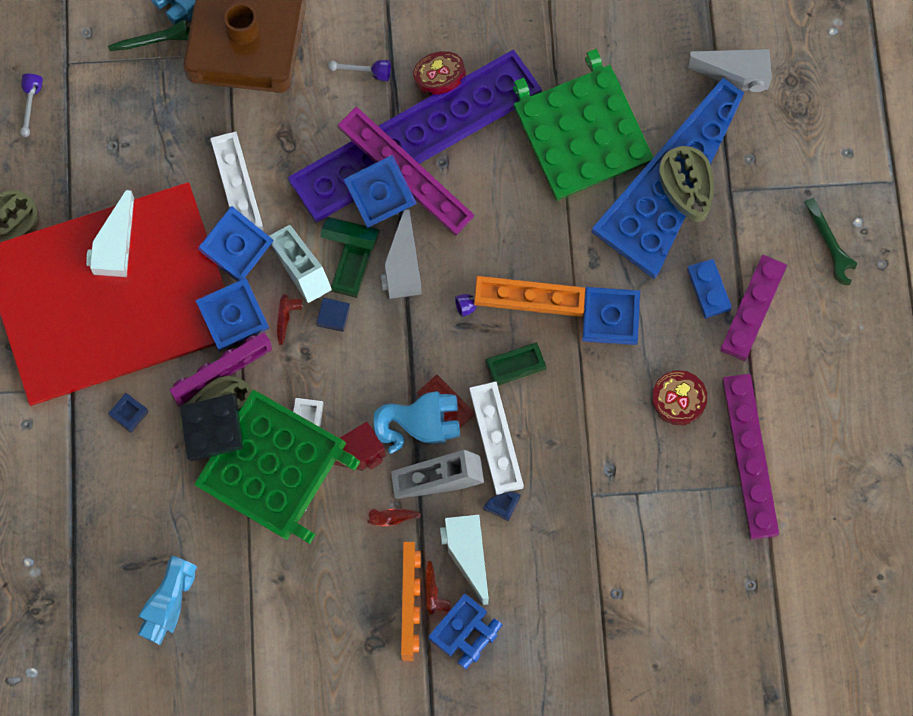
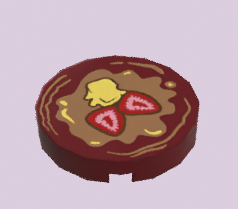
M439 51L425 56L415 65L413 71L417 88L424 93L426 91L432 92V95H440L452 91L462 83L461 79L463 76L465 78L466 75L463 59L458 54L450 51Z
M675 370L664 374L657 380L652 391V405L663 421L672 425H687L703 414L707 405V390L704 383L696 375L687 371Z

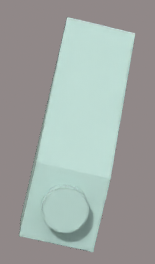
M126 190L94 239L92 250L87 251V266H91L90 269L94 275L127 277L134 204L132 191Z
M291 225L269 236L274 240L271 247L308 303L332 290L323 267Z
M479 515L445 518L446 527L440 528L442 545H448L449 555L482 605H488L489 597Z

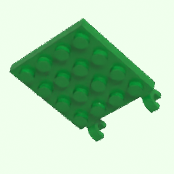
M597 48L587 52V57H585L586 64L591 73L536 95L530 96L529 88L524 78L514 81L515 86H513V90L519 102L514 103L513 108L556 201L646 165L654 158L611 65L602 66Z
M253 389L239 411L244 449L212 456L194 485L283 539L288 540L292 533L308 544H311L316 534L298 524L300 518L336 460L353 471L356 470L360 461L343 450L346 445L345 441Z

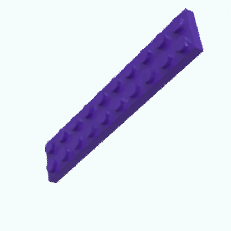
M513 49L462 78V83L452 91L440 95H432L378 127L420 164L513 111L514 103L519 102L513 90V86H515L514 81L524 78L528 85L530 96L541 93L542 88ZM351 141L289 176L288 182L315 223L354 202L344 179L375 164V162Z

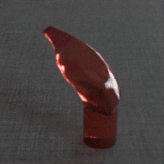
M286 294L281 297L278 309L277 337L279 345H283L287 324L290 320L289 310H302L303 308L302 299H288Z
M372 509L368 514L369 520L367 523L377 526H391L408 519L421 518L420 512L407 509H388L380 512L377 509Z
M428 561L426 570L427 610L430 615L435 612V609L449 612L451 600L437 598L438 588L435 583L432 561Z

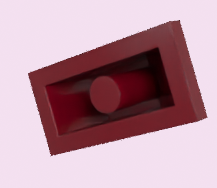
M368 422L340 437V439L346 442L343 450L360 461L356 470L373 469L383 462V458L386 457L384 446ZM337 460L333 464L337 466L346 467Z

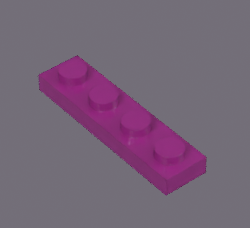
M762 254L721 346V352L746 361L787 268V264Z
M265 332L260 335H252L245 340L242 346L224 352L219 360L212 364L206 363L202 365L196 374L176 381L173 384V388L169 389L177 406L179 407L191 400L203 387L215 379L230 376L270 352L272 346Z

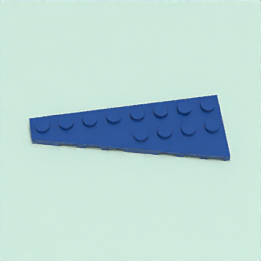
M722 78L592 228L594 235L653 279L658 276L686 217L671 203L659 181L661 160L671 149L689 146L700 150L707 157L711 165L744 96L743 91ZM677 156L675 162H680L681 164L680 173L685 175L684 185H688L689 189H692L694 183H690L688 179L691 170L686 171L684 168L686 159L682 160L680 156Z

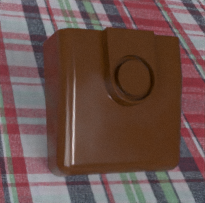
M195 0L183 62L187 79L196 84L275 93L286 92L291 85L306 10L305 0Z

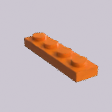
M484 276L476 277L474 305L582 317L584 314V287Z
M403 542L402 661H414V653H419V635H414V624H420V607H415V596H420V579H415V568H421V551H415V542Z

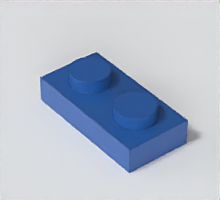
M714 259L688 266L687 272L704 318L731 311L732 307Z

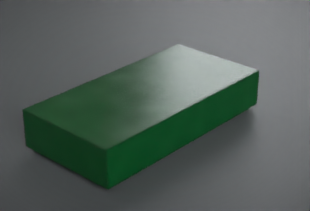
M328 217L321 229L320 237L373 250L379 238L380 229L367 228L364 225Z
M349 244L344 245L331 285V292L354 298L358 297L372 250Z
M537 342L485 359L492 382H497V386L546 370V364Z

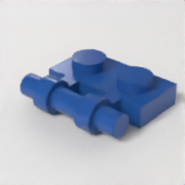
M464 594L428 636V640L449 657L459 649L464 655L457 663L466 670L472 662L476 663L481 657L479 653L484 647L496 639V633L503 625L495 618L488 626L485 625L481 620L485 617L487 611L468 595ZM475 629L480 635L470 646L465 642V639Z

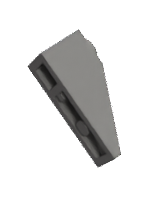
M769 49L690 52L688 69L718 81L724 78L740 90L761 92L769 89L772 79Z
M404 210L385 262L386 273L381 274L383 290H388L389 299L422 294L409 210Z
M466 450L391 471L394 497L396 499L461 490L484 483L480 456Z

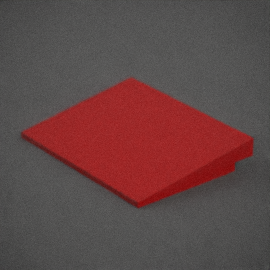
M189 182L134 199L127 277L94 275L90 269L91 266H87V251L92 250L94 239L115 206L0 242V314L30 406L216 345L196 300L225 287L218 266L197 249L207 237Z

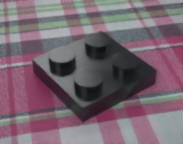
M233 393L180 406L186 454L189 461L244 449L237 398Z

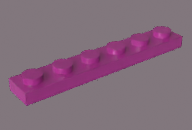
M357 106L338 124L337 128L375 163L393 155L414 199L455 237L474 218L475 215Z
M751 374L723 377L722 384L750 540L777 537L779 535V528Z

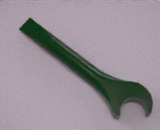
M183 20L168 29L125 39L108 45V48L111 52L128 50L167 40H188L190 27H186V22Z
M811 198L804 201L831 253L835 279L842 285H850L852 279L847 278L844 271L856 269L857 262L841 249L815 199Z

